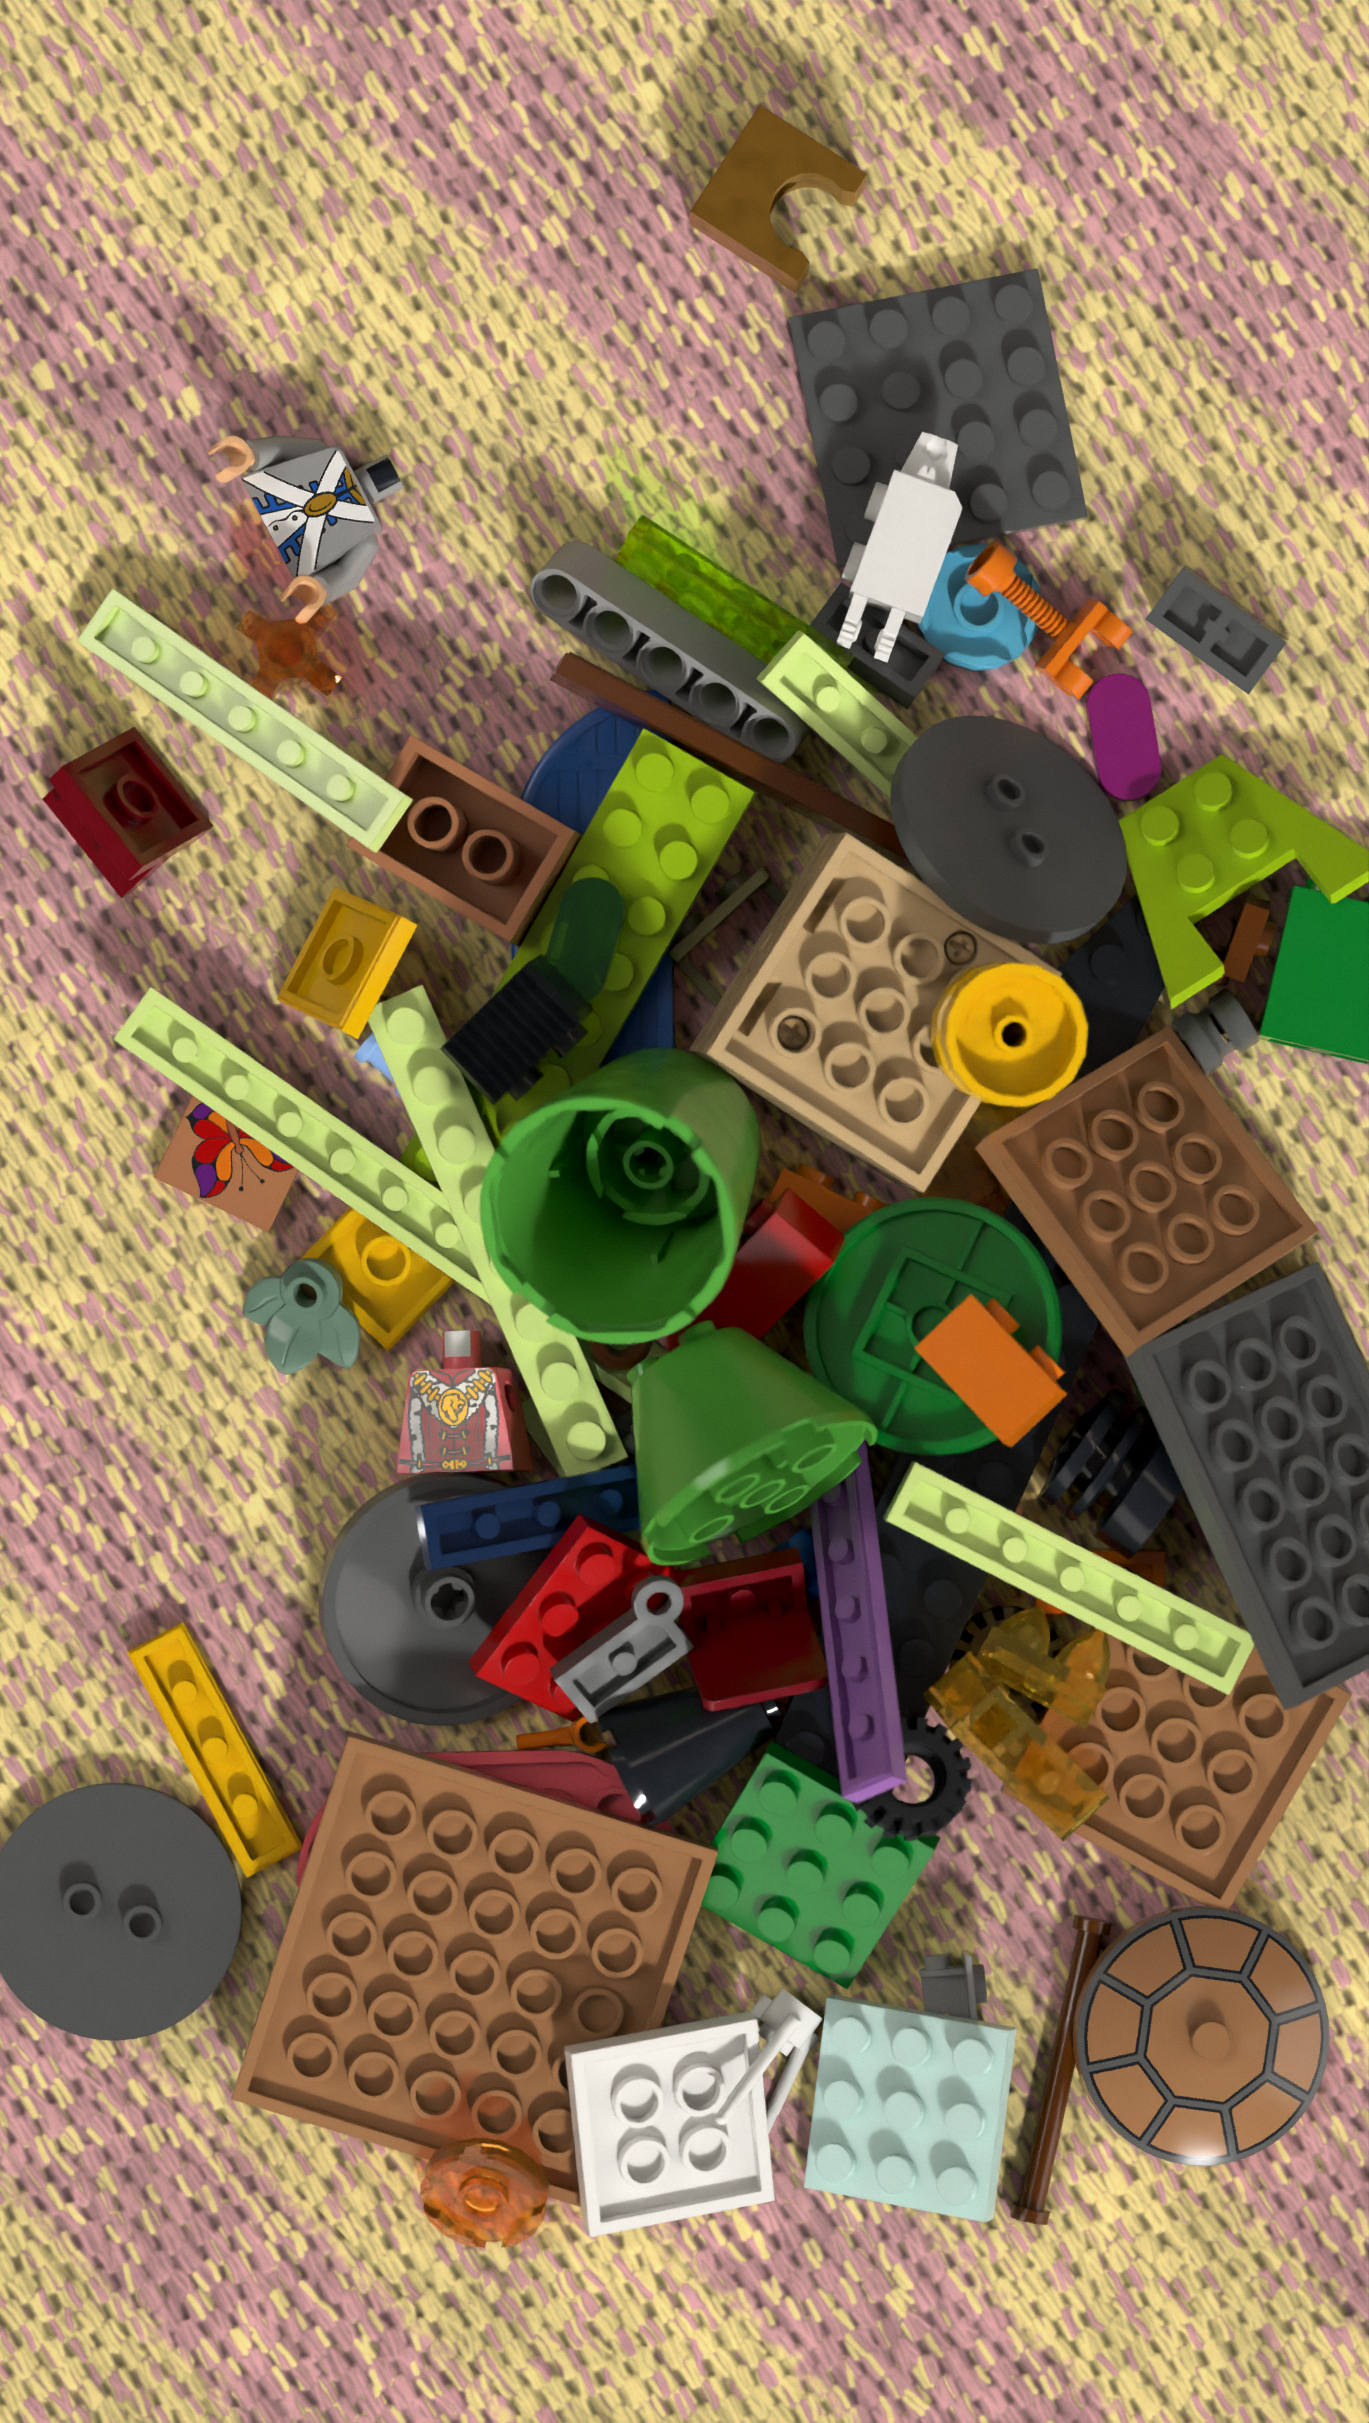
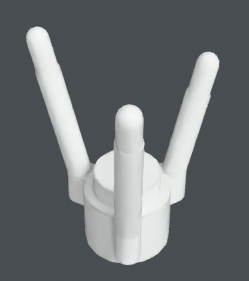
M783 1988L774 2000L763 1994L750 2011L757 2018V2024L760 2021L764 2022L759 2028L758 2034L768 2043L716 2114L715 2119L719 2124H725L778 2052L780 2051L787 2056L793 2049L766 2107L769 2134L806 2055L820 2038L814 2033V2030L823 2019Z

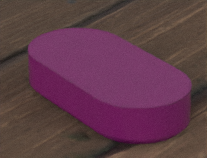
M1123 673L1110 674L1100 679L1093 686L1086 702V713L1096 772L1101 787L1110 796L1121 801H1135L1147 796L1155 788L1161 776V759L1151 700L1146 687L1135 677Z

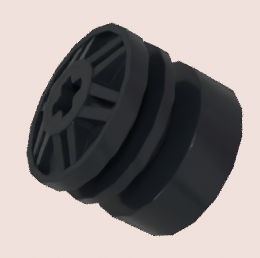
M1113 1387L1098 1404L1081 1415L1050 1461L1046 1482L1038 1498L1051 1507L1070 1485L1078 1491L1064 1515L1071 1521L1081 1516L1096 1502L1104 1510L1097 1522L1093 1536L1128 1560L1141 1548L1182 1491L1183 1486L1160 1435L1158 1434L1148 1445L1138 1438L1149 1412L1142 1405L1137 1407L1122 1427L1114 1422L1126 1402L1127 1395Z

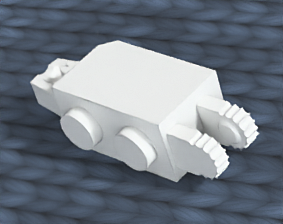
M922 432L902 470H894L889 485L876 482L864 514L865 519L875 522L866 546L854 542L842 575L843 579L853 582L848 597L852 601L836 644L850 649L851 644L857 640L862 626L861 617L866 605L890 613L885 628L880 630L874 646L876 651L874 658L884 662H888L903 619L918 624L921 623L962 511V506L956 493L949 490L958 448L957 444L933 434Z

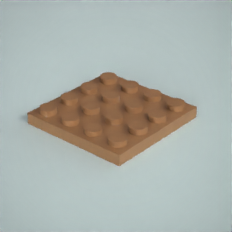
M1169 1025L1058 1092L1051 1099L1045 1100L986 1136L975 1147L1126 1358L1139 1347L1165 1334L1306 1243L1319 1232Z
M1126 1566L1125 1570H1127V1571H1129V1572H1131V1573H1133V1574H1135V1575H1137V1576H1139V1577H1141V1578H1143V1579H1145V1580H1147V1581L1153 1583L1154 1585H1156V1586H1158V1587H1160V1588H1162V1589H1164V1590H1166V1591H1168V1592H1170V1593H1172V1594H1174V1595H1176V1596L1182 1598L1181 1596H1179V1595L1173 1593L1172 1591H1170V1590L1164 1588L1163 1586H1161V1585L1155 1583L1154 1581H1152V1580L1146 1578L1145 1576H1143V1575L1137 1573L1136 1571H1134V1570H1132V1569H1130L1129 1567ZM1092 1626L1065 1673L1061 1687L1053 1694L1051 1705L1044 1710L1000 1789L1003 1794L1209 1908L1228 1911L1352 1694L1349 1690L1337 1685L1299 1706L1284 1710L1255 1645L1230 1695H1227Z

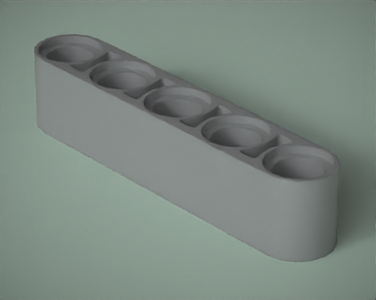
M579 541L563 544L532 579L530 586L531 598L536 608L545 616L710 727L778 763L789 759L812 730L756 679L768 664L593 546Z

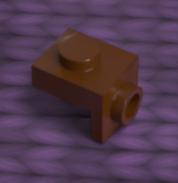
M1248 893L1245 894L1225 952L1211 948L1223 963L1225 971L1221 978L1213 982L1214 984L1227 986L1230 978L1244 983L1254 955L1266 957L1278 922L1268 919L1270 901Z

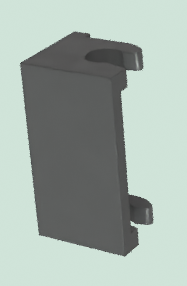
M1188 565L1181 569L1145 619L1248 695L1289 640Z

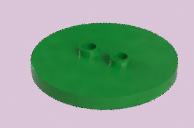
M923 1197L890 1204L870 1213L843 1233L845 1241L834 1264L809 1288L805 1304L803 1328L806 1356L813 1377L865 1412L877 1430L875 1443L894 1451L919 1456H948L975 1450L994 1442L998 1437L914 1348L972 1294L984 1306L992 1298H995L1020 1325L1012 1333V1336L1028 1352L1039 1345L1057 1364L1063 1334L1062 1310L1057 1287L1047 1264L1033 1244L1014 1225L996 1213L971 1202L952 1198Z

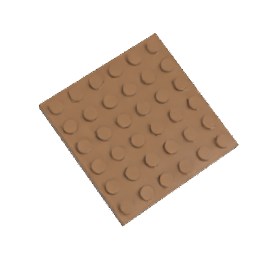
M349 1731L231 2099L581 2207L564 2046L661 2028L718 1855V1846L661 1828H649L645 1823Z

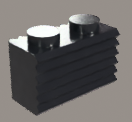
M540 954L526 963L440 1050L493 1105L508 1094L517 1102L544 1077V1074L537 1068V1065L548 1054L554 1051L560 1058L564 1057L589 1033L581 1022L594 1008L589 1002L585 1001L582 994L576 991L574 985L567 982L565 976L560 974L557 968L549 963L547 957Z

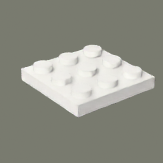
M750 2011L564 2046L583 2229L589 2237L775 2201L763 2075L725 2124H719L715 2119L716 2114L726 2102L730 2093L760 2054L757 2018Z

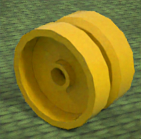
M992 961L965 970L944 989L932 1013L930 1042L939 1069L956 1089L981 1102L1026 1107L1051 1099L1073 1080L1086 1054L1088 1025L1079 998L1061 977L1038 965ZM1015 1021L1016 1026L1011 1032L1018 1035V1038L1013 1046L1006 1045L1002 1040V1029L1006 1024Z

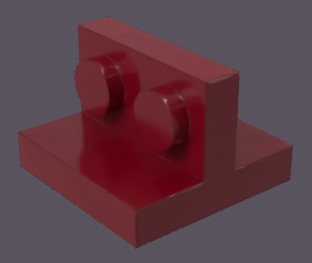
M135 727L63 765L49 779L54 788L43 798V801L121 898L130 894L144 883L168 858L196 842L213 827V824Z

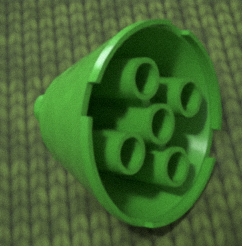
M704 1321L687 1329L678 1338L681 1346L662 1358L656 1356L640 1362L627 1374V1378L632 1385L631 1399L641 1543L647 1556L653 1563L659 1565H679L710 1557L711 1553L706 1546L733 1534L743 1544L789 1520L822 1498V1496L841 1483L863 1462L856 1450L865 1439L869 1446L875 1444L877 1439V1430L870 1417L741 1328L729 1327L717 1330L712 1321Z

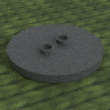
M962 716L944 720L930 727L919 736L899 761L893 775L890 796L891 813L899 841L909 861L926 885L945 904L963 918L982 929L1010 940L1031 944H1055L1075 939L1087 933L1115 905L1123 889L1127 872V854L1122 829L1110 802L1091 775L1054 742L1033 730L1011 721L987 716Z
M130 1783L93 1784L74 1789L50 1800L29 1815L17 1827L0 1852V1973L4 1981L16 1997L38 2017L52 2026L84 2038L111 2041L136 2039L155 2034L177 2024L198 2009L218 1987L230 1967L240 1939L243 1910L241 1887L237 1871L227 1848L215 1830L190 1806L171 1795L146 1786Z

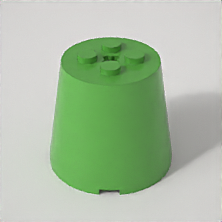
M646 1048L618 1057L522 1118L507 1133L493 1153L484 1174L480 1192V1222L484 1242L489 1256L506 1286L514 1295L519 1291L531 1304L549 1316L545 1322L573 1336L590 1341L610 1344L641 1343L669 1335L693 1321L697 1314L714 1299L728 1277L758 1172L761 1157V1135L755 1112L748 1098L726 1072L705 1058L678 1049Z

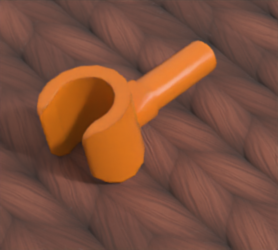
M584 1715L578 1716L570 1726L558 1727L556 1730L516 1735L518 1750L557 1745L560 1747L574 1745L575 1748L581 1751L595 1753L601 1751L608 1742L585 1745L581 1741L579 1730L584 1723L588 1722Z

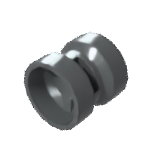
M1227 988L1211 996L1208 999L1207 1007L1196 1014L1186 1012L1171 1022L1176 1035L1205 1075L1222 1066L1224 1056L1233 1050L1244 1052L1259 1042V1037L1251 1021Z

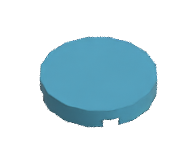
M985 543L959 546L946 553L920 624L917 623L924 640L946 654L943 660L947 664L972 672L998 669L1020 657L1035 638L1038 629L1034 621L1032 622L1029 619L1030 617L1025 616V613L1017 609L1016 605L1011 604V601H1008L1001 593L993 591L988 596H983L964 580V575L971 563L988 546ZM1017 558L1014 566L1016 576L1018 575L1021 580L1023 579L1026 582L1025 584L1030 585V588H1033L1035 592L1040 594V587L1034 576L1021 563V560Z

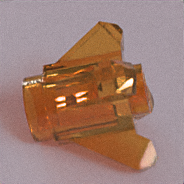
M329 605L321 606L307 623L300 624L295 619L268 622L249 610L236 627V630L257 646L260 669L252 686L274 700L283 686L309 682L328 697L342 677L321 661L318 639L330 626L338 612Z

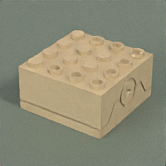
M848 833L825 834L696 1037L689 1051L715 1064L732 1079L900 1187L924 1193L981 1101L954 1087L939 1069L930 1042L932 1013L944 989L965 970L992 961L1038 965L1059 977L1062 973L1010 939L993 934L963 918L945 904L926 884ZM1015 1021L1006 1024L1002 1029L1001 1036L1006 1045L1013 1046L1018 1038V1035L1011 1032L1016 1026Z

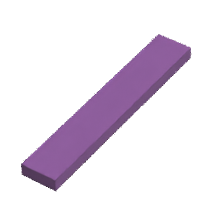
M866 1439L856 1450L863 1462L841 1483L809 1506L842 1798L855 1803L907 1782Z

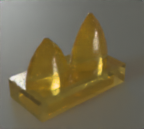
M1041 1607L1023 1610L1009 1617L998 1628L993 1626L978 1653L973 1667L1086 1729L1107 1691V1688L1104 1687L1109 1675L1110 1646L1107 1633L1100 1629L1086 1632L1066 1645L1053 1659L1047 1656L1050 1647V1630L1046 1615Z

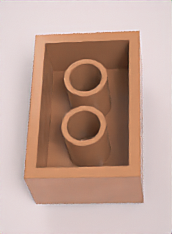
M410 735L385 780L412 798L413 801L377 853L368 849L352 836L346 846L509 943L520 947L580 842L582 835L413 735Z

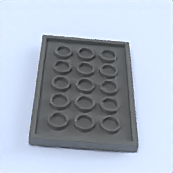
M1316 1262L1166 1332L1139 1347L1127 1358L1123 1354L1284 1710L1299 1706L1369 1669V1372L1319 1262Z

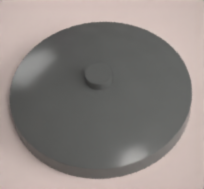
M429 1472L413 1476L385 1488L366 1501L349 1518L335 1538L327 1554L319 1584L318 1607L323 1637L334 1662L349 1684L362 1697L382 1711L417 1724L452 1726L483 1720L502 1712L522 1699L475 1676L468 1661L555 1546L435 1570H425L414 1509L415 1505L511 1487L510 1485L495 1478L472 1472Z

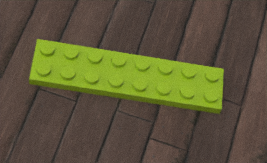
M646 728L642 730L492 995L493 997L526 963L542 954L547 957L550 964L557 968L560 974L565 976L567 982L574 985L576 991L583 995L585 1001L589 1002L594 1008L581 1022L589 1033L564 1057L560 1058L554 1051L548 1054L537 1065V1068L544 1074V1077L517 1102L508 1094L493 1105L461 1072L494 1150L498 1148L507 1133L522 1118L601 1068L757 794L751 788ZM415 1131L399 1162L441 1191Z

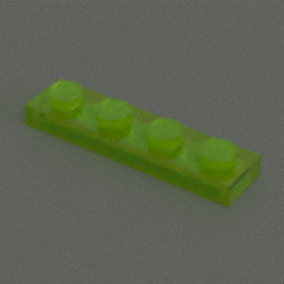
M643 514L629 531L615 559L616 563L766 664L772 661L798 630L806 634L845 671L855 657Z

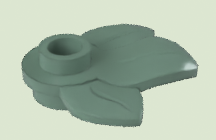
M303 1258L290 1265L282 1276L263 1277L249 1289L244 1302L243 1315L252 1322L267 1326L265 1334L266 1353L273 1366L281 1374L287 1375L300 1371L314 1360L318 1353L346 1369L351 1368L358 1357L361 1340L359 1320L353 1311L342 1301L343 1281L340 1273L331 1263L322 1259ZM302 1283L309 1284L314 1288L317 1300L312 1299L306 1294Z

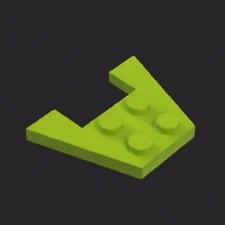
M1223 754L1119 820L1126 846L1128 867L1171 1009L1225 974L1223 963L1193 924L1296 858L1331 904L1337 903L1369 882V850Z

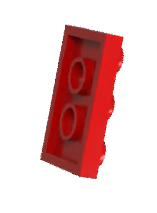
M580 1513L468 1663L475 1676L574 1722L581 1712L555 1682L549 1668L631 1609V1595L641 1580L653 1575H664L672 1578V1572L682 1571L679 1565H659L653 1563L647 1556L641 1543ZM663 1592L654 1593L648 1598L646 1606L650 1609H659L668 1598V1595Z

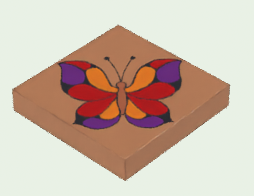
M192 1095L154 1178L270 1233L299 1170Z

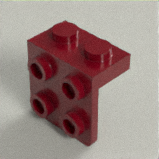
M798 1547L672 1572V1579L677 1582L684 1596V1606L677 1617V1622L687 1633L694 1646L686 1655L702 1705L705 1709L719 1711L737 1708L747 1704L819 1690L829 1684L827 1664L808 1613L803 1562Z

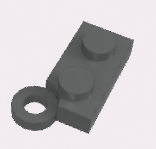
M653 1575L641 1580L631 1595V1609L549 1668L555 1682L590 1724L694 1648L687 1633L675 1620L680 1615L684 1606V1596L677 1582L672 1578L664 1575ZM663 1592L668 1595V1601L663 1607L650 1609L646 1606L647 1600L652 1594Z

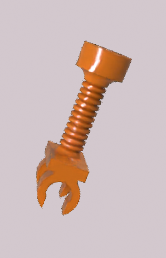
M999 541L992 542L971 563L964 575V580L983 596H988L993 591L1001 593L1003 597L1011 601V604L1016 605L1017 609L1025 613V616L1030 617L1029 619L1032 622L1034 621L1037 626L1039 625L1040 629H1044L1046 634L1048 633L1051 638L1053 637V644L1036 663L1034 668L1042 675H1045L1070 697L1073 695L1079 700L1091 686L1093 680L1083 670L1068 660L1069 656L1089 631L1110 648L1113 646L1118 651L1132 635L1133 631L1097 600L1088 599L1071 621L1068 620L1052 604H1049L1047 600L1039 596L1038 592L1030 588V585L1025 584L1026 582L1023 579L1021 580L1018 575L1016 576L1014 572V566L1017 562L1016 556Z

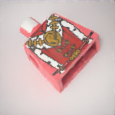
M481 1331L442 1332L443 1369L411 1371L408 1379L397 1459V1474L417 1476L429 1472L502 1473L533 1471L531 1449L517 1376L514 1370L499 1367L482 1368Z

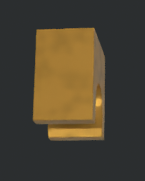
M759 105L690 210V225L796 294L808 276L810 262L803 252L787 246L776 235L770 221L775 204L786 193L798 188H817L830 193L840 204L853 207L865 189L867 173L762 105Z

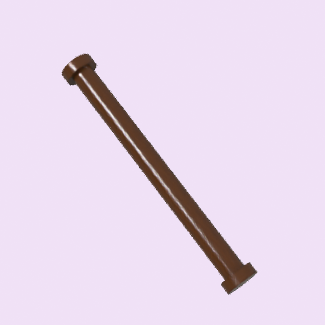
M1077 1914L1074 1916L1072 1928L1078 1929L1033 2142L1020 2202L1012 2204L1010 2217L1039 2225L1048 2224L1050 2211L1044 2208L1076 2064L1072 2036L1075 2009L1082 1986L1090 1969L1099 1957L1103 1935L1110 1936L1112 1922Z

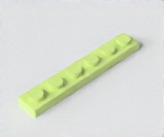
M113 588L77 639L80 644L376 853L413 801L405 793Z
M914 1461L911 1462L883 1517L884 1520L1227 1695H1230L1254 1647L1250 1634L1243 1629Z

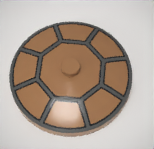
M1207 1906L1181 1907L1152 1915L1136 1923L1111 1942L1090 1969L1082 1986L1075 2009L1072 2033L1074 2058L1081 2084L1090 2102L1103 2120L1122 2138L1142 2151L1169 2162L1194 2166L1221 2165L1247 2158L1266 2149L1285 2135L1303 2116L1320 2086L1327 2063L1330 2038L1329 2019L1321 1988L1313 1971L1297 1949L1274 1929L1252 1917L1232 1910L1213 1909Z

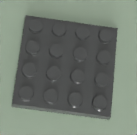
M1038 268L789 317L788 322L838 568L846 566L854 542L865 546L868 543L875 522L865 519L864 514L876 482L889 485L894 470H902L922 432L947 439L958 445L949 490L956 493L962 506V511L949 547L1086 520L1088 518Z

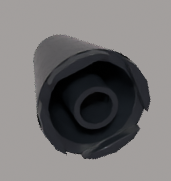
M696 1686L617 1704L599 1717L597 1722L601 1733L610 1730L617 1745L608 1750L636 1809L640 1815L646 1812L647 1825L649 1828H652L660 1823H664L777 1733L773 1720L782 1717L783 1713L777 1699L747 1704L732 1709L709 1711L703 1707Z

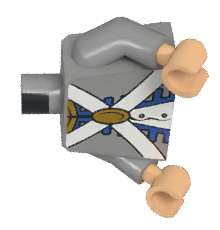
M228 436L208 449L209 455L221 452L228 456L231 461L232 467H227L215 474L219 482L226 483L244 471L249 472V474L241 477L293 577L292 582L281 593L279 599L282 602L289 596H297L306 604V607L295 618L297 623H307L321 606L327 605L358 587L379 551L377 536L383 532L382 526L371 505L404 488L387 454L353 471L341 447H329L321 439L271 436L244 441L237 436Z

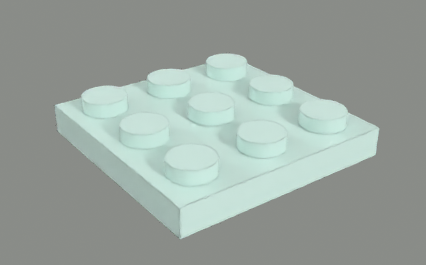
M839 1995L827 1997L804 2188L980 2222H988L994 2219L1017 2027Z

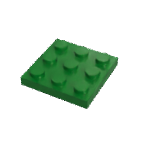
M772 1741L710 1844L718 1846V1855L701 1905L848 1990L933 1855L940 1837L934 1834L928 1838L920 1836L915 1841H903L904 1836L896 1835L893 1839L882 1836L884 1829L877 1825L871 1829L864 1822L867 1818L864 1811L861 1809L856 1812L852 1801L842 1798L841 1783L838 1778Z

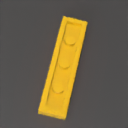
M183 1621L129 1650L127 1654L246 1877L248 1878L300 1850L303 1845L185 1622Z

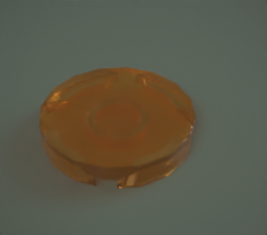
M473 2137L452 2141L434 2152L423 2171L420 2196L424 2201L423 2210L428 2221L446 2237L467 2246L485 2248L486 2242L495 2243L502 2241V2248L517 2245L535 2234L545 2218L549 2183L540 2165L522 2149L501 2140Z

